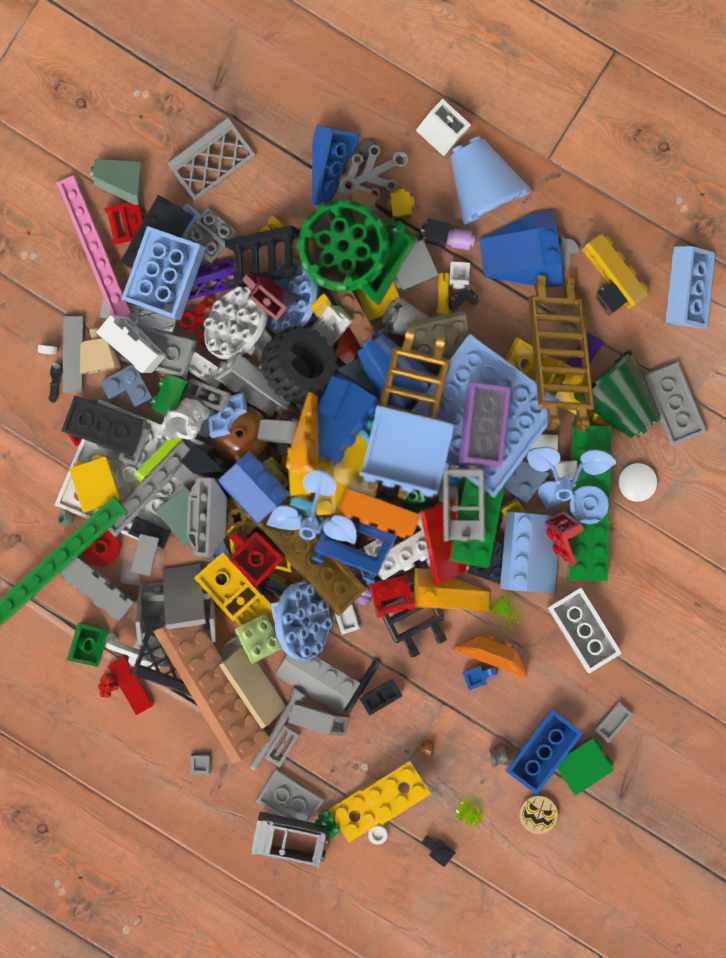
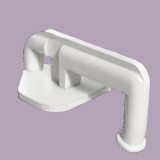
M109 634L106 640L107 648L128 655L129 665L134 667L141 645H138V639L136 638L134 646L131 647L117 642L118 637L116 634ZM150 636L148 644L150 649L158 646L159 643L156 637ZM161 648L152 652L156 662L165 658ZM149 654L143 656L140 665L147 667L153 664ZM166 660L157 664L158 667L168 666Z

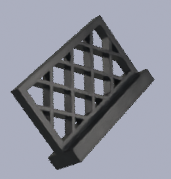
M146 630L134 667H131L129 674L191 696L182 679L177 677L176 669L173 668L160 642L158 641V646L150 649L148 644L150 636H156L154 632ZM161 648L165 658L156 662L152 652ZM149 654L153 664L147 667L140 665L143 656ZM166 660L170 670L162 673L157 664Z

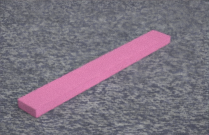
M72 175L57 181L56 183L110 314L125 317L132 315L127 301L122 300V289L75 176Z

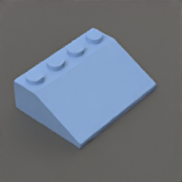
M147 226L122 300L181 320L206 247Z
M507 512L500 589L555 593L558 555L554 553L552 549L553 542L545 531L547 529L545 521L554 516Z

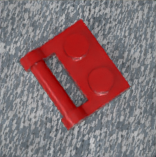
M127 202L104 208L105 214H108L113 246L131 242L143 222L139 205ZM118 211L121 212L126 234L124 237L120 236L115 215V212Z
M407 575L369 584L377 618L404 609H415ZM401 596L405 597L404 602L385 607L381 606V601Z

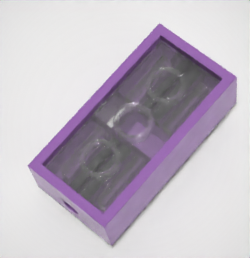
M473 382L467 385L458 463L492 468L502 466L510 388Z

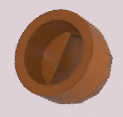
M422 742V747H420L421 753L432 757L435 742Z

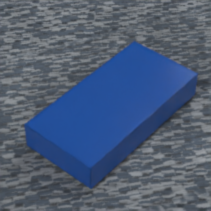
M332 376L317 409V413L336 420L350 388V382Z

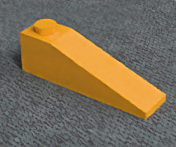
M415 568V607L489 611V591L454 577L437 585L434 584L431 569Z

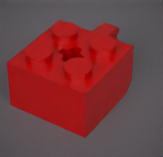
M257 531L249 539L246 536L241 538L235 532L229 537L236 544L233 548L236 552L229 560L256 587L284 559ZM253 554H254V555H258V554L261 555V557H260L261 563H260V564H259L258 562H256V563H253V562H252L253 559H254V558L252 557Z

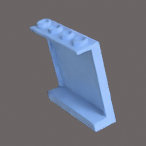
M377 406L360 475L364 476V480L374 483L376 479L381 480L383 485L394 487L395 484L401 485L402 490L413 492L414 489L421 490L422 495L433 497V494H438L455 425Z

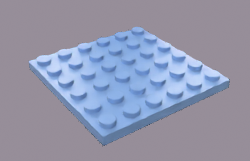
M469 334L450 359L436 420L455 425L446 463L449 465H460V469H468L470 464L458 463L467 385L473 382L510 388L502 466L498 468L479 466V468H484V491L494 498L547 427V409L538 406L537 388L533 380ZM432 384L425 394L434 396L436 384ZM545 391L546 401L561 402L553 395H551L549 392ZM419 401L412 411L429 415L432 404ZM492 422L491 432H496L497 423ZM466 477L479 487V477Z

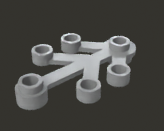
M372 145L368 150L369 156L363 174L356 177L358 166L363 162V157L360 154H354L351 158L352 165L349 174L340 180L339 188L346 195H349L351 191L355 192L356 188L370 194L375 190L379 198L380 191L378 189H369L359 184L368 181L383 186L388 191H394L397 188L395 180H386L377 177V175L395 166H405L408 162V156L404 152H397L393 155L392 160L373 169L376 157L380 154V148L377 145ZM371 148H377L378 153L376 155H373L371 153ZM355 156H359L361 158L360 163L354 162ZM398 156L403 157L402 163L396 161ZM346 182L352 183L351 189L345 187ZM389 182H393L395 184V187L393 189L388 188Z

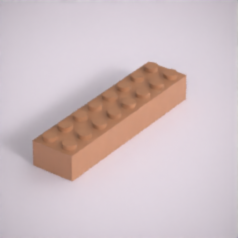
M165 623L153 631L232 763L243 761L271 741L264 728L261 729L220 668L219 664L223 660L201 624L167 629Z

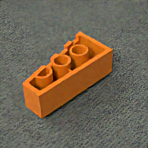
M347 487L344 488L337 507L338 510L342 511L341 515L351 519L352 516L359 517V522L370 525L371 522L378 524V529L388 532V529L394 530L395 535L406 538V535L413 536L420 517L419 514L395 504H389L386 501L370 497L367 494Z

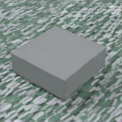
M191 754L190 774H210V754Z

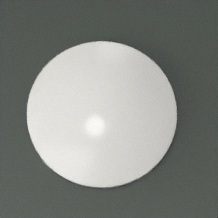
M631 464L619 476V488L622 494L629 500L637 502L647 500L656 490V475L645 464Z

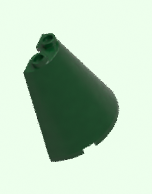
M631 349L626 350L614 361V364L592 382L594 409L592 411L629 438L635 435L638 438L647 432V426L650 424L654 425L661 419L658 416L657 409ZM577 393L574 396L580 403H586L585 393Z

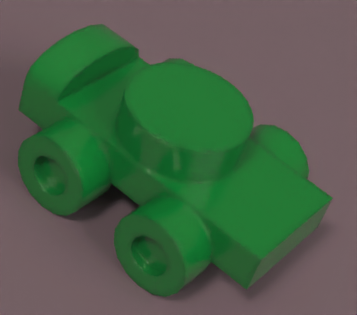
M329 810L319 812L315 823L327 825L326 833L330 834L329 838L338 836L340 827L338 824H335L334 814H330Z

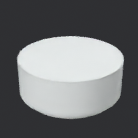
M38 345L37 352L56 354L57 347Z
M380 824L371 828L368 832L369 840L374 844L384 843L387 839L386 828Z

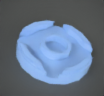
M588 485L580 487L573 493L569 506L575 519L581 523L592 524L603 519L608 511L609 503L607 496L601 489Z

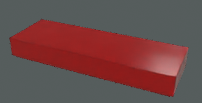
M125 656L108 665L135 715L153 706L137 676L129 674L131 667Z

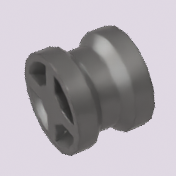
M504 746L499 747V749H489L492 768L497 767L499 764L508 765Z

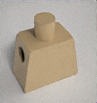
M99 328L90 329L91 340L81 342L80 344L81 374L88 375L121 369L116 349L96 333Z

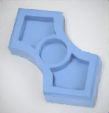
M244 392L229 396L223 412L219 411L216 415L209 417V432L212 438L230 434L233 422L240 415L247 413V401Z

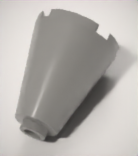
M394 297L393 299L396 301L394 303L390 302L385 310L382 320L385 328H382V331L390 335L406 336L408 323L430 317L404 299Z

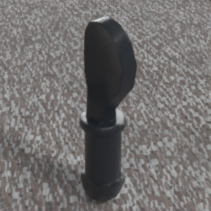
M58 362L53 363L50 369L52 383L50 382L48 399L51 403L57 401L59 386L57 381L63 373L62 366Z

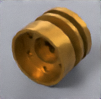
M231 498L227 500L225 534L230 537L235 532L241 538L252 534L257 527L234 503L235 500ZM241 513L242 521L235 523L233 515Z

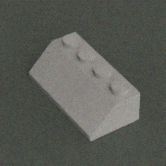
M287 654L275 674L280 679L341 715L360 685L358 680L317 655L312 659L297 660Z

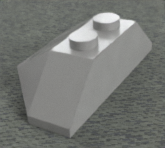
M197 478L195 485L188 495L187 537L194 556L211 557L225 538L227 498L214 478Z

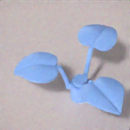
M538 447L531 449L527 453L528 462L535 470L545 472L549 468L553 470L555 482L546 481L538 488V495L547 510L560 504L562 501L571 499L572 487H575V482L582 467L585 472L597 475L607 471L616 464L614 457L605 451L597 449L586 451L581 455L582 463L579 464L573 480L570 481L566 477L560 479L554 465L559 463L560 454L556 449L552 447Z
M321 470L307 473L303 482L304 488L308 492L316 493L310 516L303 520V517L298 515V511L288 505H280L273 510L267 522L268 526L280 529H300L301 537L308 540L313 539L315 534L319 533L320 529L324 527L326 535L333 539L348 541L353 544L356 541V528L348 517L334 515L331 520L326 519L319 526L317 519L313 517L319 493L328 496L334 493L336 489L335 480Z

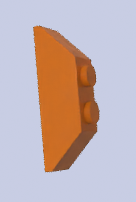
M484 633V636H475L455 645L453 648L456 652L524 678L527 676L516 649L512 648L513 644L504 640L501 643L494 641L495 637Z

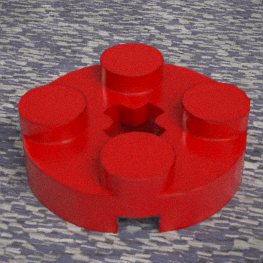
M107 530L82 554L88 563L102 567L110 565L117 559L121 545L118 537H115ZM105 543L104 548L106 550L104 552H97L98 547L96 544Z

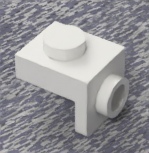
M451 262L449 285H452L453 289H465V286H469L470 263Z

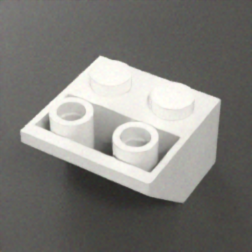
M442 99L427 115L416 131L440 154L445 156L470 129L471 124Z

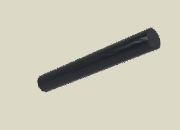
M373 660L344 710L349 713L352 711L380 663Z

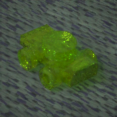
M465 801V803L460 802L455 810L457 813L456 817L461 821L465 818L467 820L465 823L470 827L473 824L478 826L483 818L480 815L482 811L477 807L474 810L471 809L472 804L468 801Z

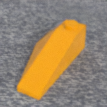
M308 393L290 449V458L287 459V467L294 475H306L311 471L318 470V397L313 393Z

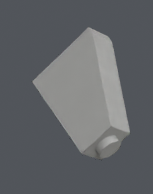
M293 704L289 711L288 723L327 735L345 736L350 717L305 705Z

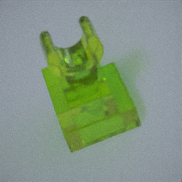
M503 596L489 608L495 616L499 614L503 619L505 618L508 627L514 630L511 626L512 620H517L518 623H521L518 617L511 614L514 608Z

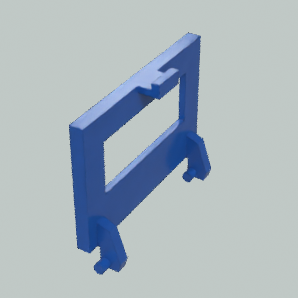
M340 513V514H332L330 520L332 519V517H333L334 515H341V513ZM349 518L354 523L357 532L383 541L376 557L331 540L332 538L323 531L314 548V551L318 552L317 556L313 555L312 559L316 563H323L324 559L322 557L325 555L366 571L370 574L368 577L364 576L363 580H366L369 584L375 583L374 576L378 575L397 538L395 534L364 524L354 518Z

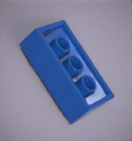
M550 708L505 768V771L537 795L583 732Z

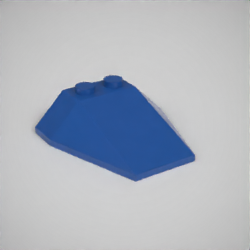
M552 210L533 212L479 239L484 277L533 286V282L537 281V276L541 275L546 277L545 288L563 285L557 226Z

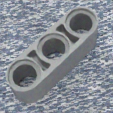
M260 420L257 439L268 442L293 443L298 423Z

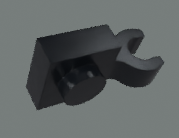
M428 836L422 840V844L432 850L429 856L443 867L447 865L456 853L455 850L441 839L437 844Z

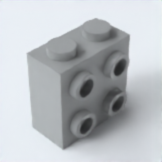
M423 240L414 244L394 280L397 289L401 288L402 292L438 277L436 268Z

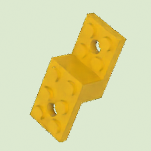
M516 338L504 360L536 383L533 346ZM541 355L542 365L571 367L559 359ZM525 359L526 365L521 369L520 363ZM543 373L544 383L584 385L583 375ZM547 391L561 402L580 403L574 398V392ZM567 410L577 416L576 410Z
M224 552L194 577L232 621H235L238 626H242L266 614L275 631L271 603L231 563ZM218 574L226 575L227 582L224 585L216 582Z
M409 760L381 779H375L328 810L330 814H334L335 822L339 825L347 841L351 842L380 823L382 825L431 793ZM402 782L409 784V790L405 793L400 792L398 789L399 784ZM353 810L360 813V818L357 821H353L349 817L350 812Z

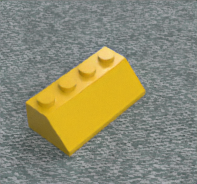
M601 234L587 243L582 251L609 285L616 284L628 300L624 306L629 310L649 295L646 292L648 288L642 281L639 282L635 276L637 274L631 266L627 267L623 262L625 260L624 256L620 251L616 252L614 250L611 239L607 235L604 237Z

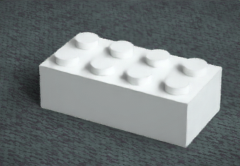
M581 587L576 588L547 606V609L587 673L593 672L622 654Z

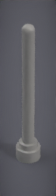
M293 687L289 698L291 700L268 735L271 741L260 748L251 762L250 768L252 770H256L287 721L293 704L303 702L307 696L297 688Z

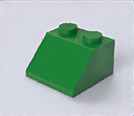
M167 374L166 377L163 376L158 386L161 388L159 394H155L152 399V409L165 415L168 414V410H176L184 399L183 395L189 383L170 374Z

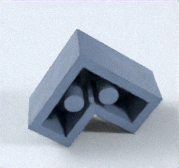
M134 364L100 382L110 400L127 392L134 406L139 408L153 399L141 373L135 368Z

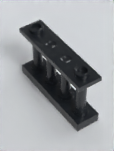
M290 225L226 239L225 247L235 253V278L226 280V284L234 287V289L248 286L242 280L245 277L243 276L242 253L247 249H251L252 272L257 276L265 277L267 275L275 281L280 279L291 280L295 279V276L303 275V271L293 266L292 242L300 237L301 230ZM284 242L285 268L276 270L275 246L277 243ZM267 245L268 271L260 273L259 249L261 246Z

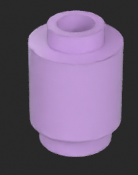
M461 229L449 230L447 245H450L451 248L469 250L470 246L474 247L475 235H472V231Z

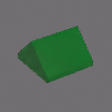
M84 622L77 623L66 660L98 667L109 630Z

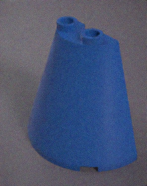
M381 330L375 332L371 336L372 338L362 343L363 347L357 351L379 402L392 350L395 346H398ZM399 355L397 367L435 376L416 359ZM394 374L392 386L423 394L432 385V383ZM390 393L387 405L403 409L415 399Z

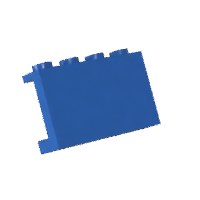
M338 374L336 378L350 382L351 385L336 420L318 414V454L333 466H336L337 463L343 460L348 447L353 446L356 436L366 428L367 421L371 415L375 414L376 408L379 406V401L376 397L341 374Z

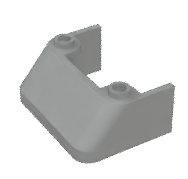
M163 582L144 583L138 588L135 621L138 645L142 644L143 632H146V630L153 631L158 628L159 621H165ZM203 589L206 624L201 625L205 630L211 629L212 642H216V602Z

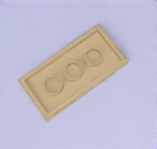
M241 645L219 666L262 729L286 708V705L258 663H251L246 651L243 649V645Z

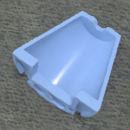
M480 136L470 140V144L465 147L463 145L457 146L453 149L454 153L450 156L464 226L481 218L483 214L532 192L531 188Z

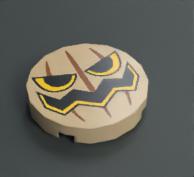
M535 795L523 802L520 807L519 817L521 824L526 830L534 834H543L554 827L557 822L558 812L556 806L549 798Z

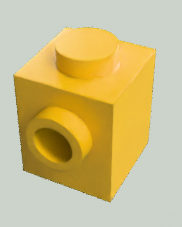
M405 189L394 190V193H390V199H387V208L392 210V219L412 216L411 208H415L414 197L410 196L409 192H405Z

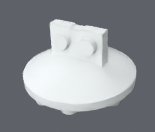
M237 287L224 295L220 300H217L213 304L209 317L204 322L205 344L208 350L220 359L228 360L231 356L234 357L239 353L252 355L255 350L254 344L262 334L264 327L266 328V323L269 322L267 320L268 314L250 299L249 294L251 291L249 287Z

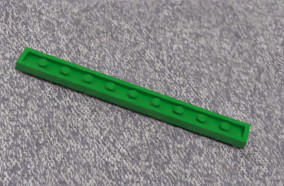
M112 497L0 599V627L128 512L116 497Z

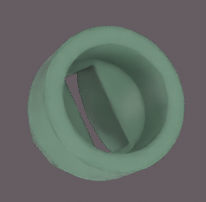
M67 510L59 512V525L68 526L73 523L74 517L72 512Z

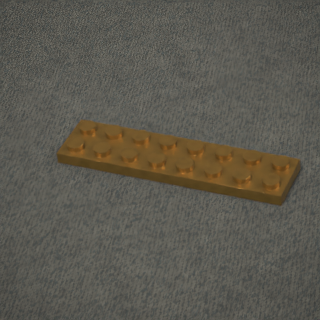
M285 499L278 505L289 506ZM234 501L296 571L312 585L318 595L338 616L367 590L341 561L325 555L322 557L324 559L323 563H316L312 559L313 555L317 556L318 552L314 551L320 539L317 534H315L313 539L308 540L301 537L300 529L287 530L268 526L267 522L273 510L257 524Z

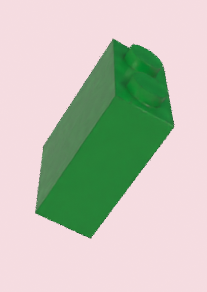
M589 737L571 749L557 768L575 796L614 771L611 767L614 763L608 755H603L601 752L603 746L598 739L593 740L592 737Z

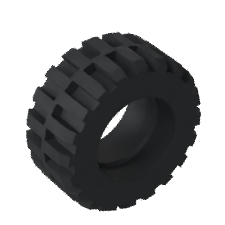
M300 325L288 327L272 338L264 347L261 356L263 360L261 362V369H264L263 377L269 382L267 385L270 389L273 388L277 396H283V399L288 402L292 400V403L296 404L305 403L308 393H313L319 397L326 391L331 377H337V356L333 353L332 345L330 346L327 343V338L320 336L321 333L317 330L312 331V328L307 326L302 328ZM290 352H294L304 359L309 369V378L300 375L294 369L290 361Z

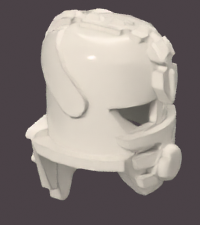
M188 398L182 400L176 410H168L158 438L165 436L168 440H172L176 437L185 439L196 437L201 429V425L209 417L210 409L198 400Z

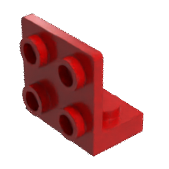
M563 511L545 521L547 527L545 531L553 542L552 549L554 553L560 555L565 562L568 561L574 566L576 561L567 539L575 537L579 532L583 531V527L580 522Z

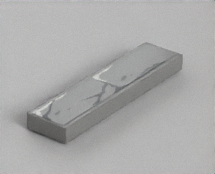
M103 298L100 317L108 319L111 314ZM127 303L132 315L127 317L137 326L174 334L177 319Z

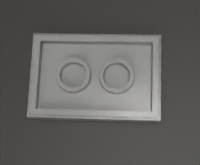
M275 769L255 802L276 815L311 822L325 799L280 770Z

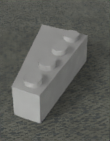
M79 556L60 573L63 575L62 579L69 585L74 584L78 587L77 591L85 597L89 596L96 606L105 609L108 615L116 621L123 620L137 602Z

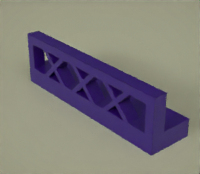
M233 257L199 266L193 286L197 287V289L189 294L188 300L234 288L223 281L227 276L233 275L235 278ZM208 281L215 282L213 287L208 288L204 286Z

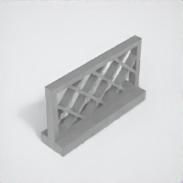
M227 118L167 163V166L195 201L254 157L255 154L233 126L230 119ZM230 130L236 135L235 144L224 143L225 134ZM213 143L222 144L220 156L209 154L210 145ZM224 145L235 146L234 157L222 156ZM237 147L245 148L250 155L244 159L236 158ZM207 148V154L201 153ZM197 155L206 156L205 167L194 166V159ZM208 156L220 158L218 169L207 168ZM222 158L233 160L232 168L229 171L221 170ZM192 160V164L187 165V163ZM183 166L191 167L190 179L182 178L177 170ZM193 168L204 169L203 181L192 179ZM206 171H218L217 180L214 182L205 181ZM220 172H226L221 177H219ZM184 180L189 181V187ZM191 181L203 183L202 191L197 195H194L190 189ZM205 183L210 184L204 189Z

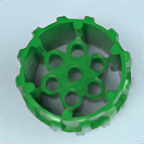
M339 199L326 204H320L307 219L303 220L296 248L299 250L303 270L318 285L335 291H353L364 288L382 274L388 256H390L388 230L380 217L371 208L356 201ZM343 209L356 210L365 214L368 217L365 219V224H354L350 227L349 222L341 217ZM331 212L335 213L336 218L331 222V231L322 230L318 234L313 231L315 225L325 215ZM338 221L345 223V229L342 232H338L335 229ZM357 227H361L364 230V235L361 238L354 236L353 232ZM369 227H375L378 232L380 242L379 254H373L371 248L363 243L368 236L367 229ZM323 234H329L331 238L327 245H323L320 241ZM310 238H316L317 244L324 248V251L320 254V263L318 265H314L310 257ZM343 240L349 243V248L346 251L339 249V243ZM360 247H366L368 251L364 258H360L357 255V250ZM327 253H332L334 256V261L331 264H326L324 261V256ZM372 258L376 261L366 275L358 280L353 278L352 273L357 268V260L366 261ZM347 259L353 263L352 268L348 271L342 267L343 262ZM338 264L339 270L347 275L345 283L333 282L321 274L323 267L330 268Z

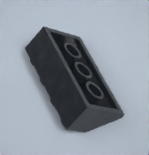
M157 195L120 262L130 269L133 268L147 226L182 238L193 215L164 197Z

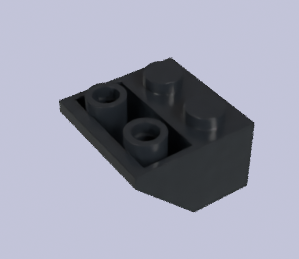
M195 443L180 461L193 474L206 478L222 477L233 466L228 460H222L215 448Z

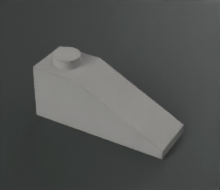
M190 379L183 396L188 399L198 400L209 408L223 412L230 394Z

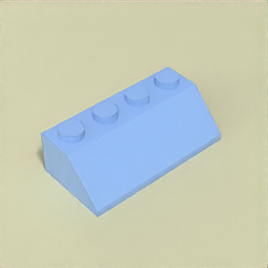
M693 246L674 247L666 323L678 326L707 328L715 252Z

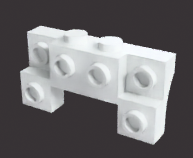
M421 515L417 523L420 531H417L412 537H407L391 548L378 573L381 580H385L399 570L404 569V571H407L415 566L413 562L418 559L423 561L429 557ZM376 539L364 546L367 554L376 557L383 541Z

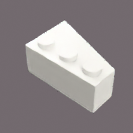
M110 315L96 332L133 363L135 368L141 373H152L166 357L129 317Z

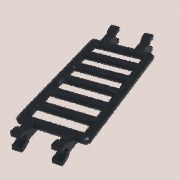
M372 522L370 523L371 526L377 525V524L372 523ZM391 530L389 533L395 534V531ZM397 536L399 542H401V541H403L404 539H406V538H402V537H400V536ZM373 539L357 548L353 543H350L348 541H345V543L349 544L350 547L353 549H356L361 552H366L364 546L370 544L376 539ZM418 561L413 562L415 566L409 570H399L385 580L404 576L412 571L415 572V568L421 569ZM358 569L362 578L369 576L368 572ZM364 580V582H365V584H366V586H367V588H368V590H369V592H370L369 583H367V581ZM414 584L410 585L411 593L414 592ZM404 596L381 601V606L385 607ZM424 608L405 609L391 617L389 614H385L382 619L395 643L404 641L410 657L414 658L420 655V652L411 636L430 627L437 644L447 641L445 634L438 622L444 619L441 608H432L435 616L398 634L394 623Z

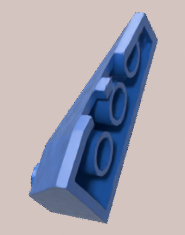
M316 125L312 142V204L320 205L332 201L338 188L337 182L341 174H345L347 170L345 166L349 158H352L355 153L358 133Z

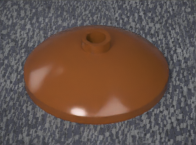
M247 406V413L240 415L233 422L230 434L212 438L216 451L224 459L233 463H237L249 451L256 458L260 457L269 443L268 441L257 439L260 420H265V418L257 410ZM239 430L243 431L241 438L236 436V432Z

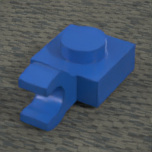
M477 666L462 672L469 690L486 685L485 678L498 674L495 666L483 671L481 666Z

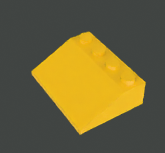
M359 433L353 446L348 447L343 460L337 463L336 466H333L318 454V470L326 472L335 480L336 489L334 493L328 496L319 493L316 505L317 515L340 514L342 511L338 510L337 507L345 487L376 498V491L368 490L369 481L364 480V476L360 475L368 444Z

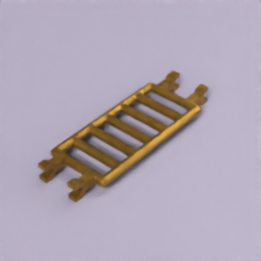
M538 275L537 281L533 282L536 295H531L528 298L538 406L547 409V430H555L556 425L560 424L557 409L576 410L577 431H585V427L589 426L587 411L594 409L583 300L575 298L574 278L567 277L566 283L562 285L565 297L546 296V277ZM536 303L576 306L577 315L537 313ZM538 320L578 323L579 333L539 330ZM540 338L579 340L580 350L541 348ZM541 355L581 358L582 368L542 365ZM543 373L583 375L584 385L544 383ZM545 391L585 393L586 403L546 401Z
M407 328L403 348L395 346L392 350L379 406L436 420L450 365L449 359L442 358L447 338L438 336L434 355L411 350L416 331ZM399 355L441 365L439 377L397 367ZM394 374L436 384L434 396L392 386ZM390 393L431 403L429 415L387 405ZM376 479L375 483L369 481L367 489L376 491L378 480ZM401 486L398 497L406 499L408 491L402 490Z

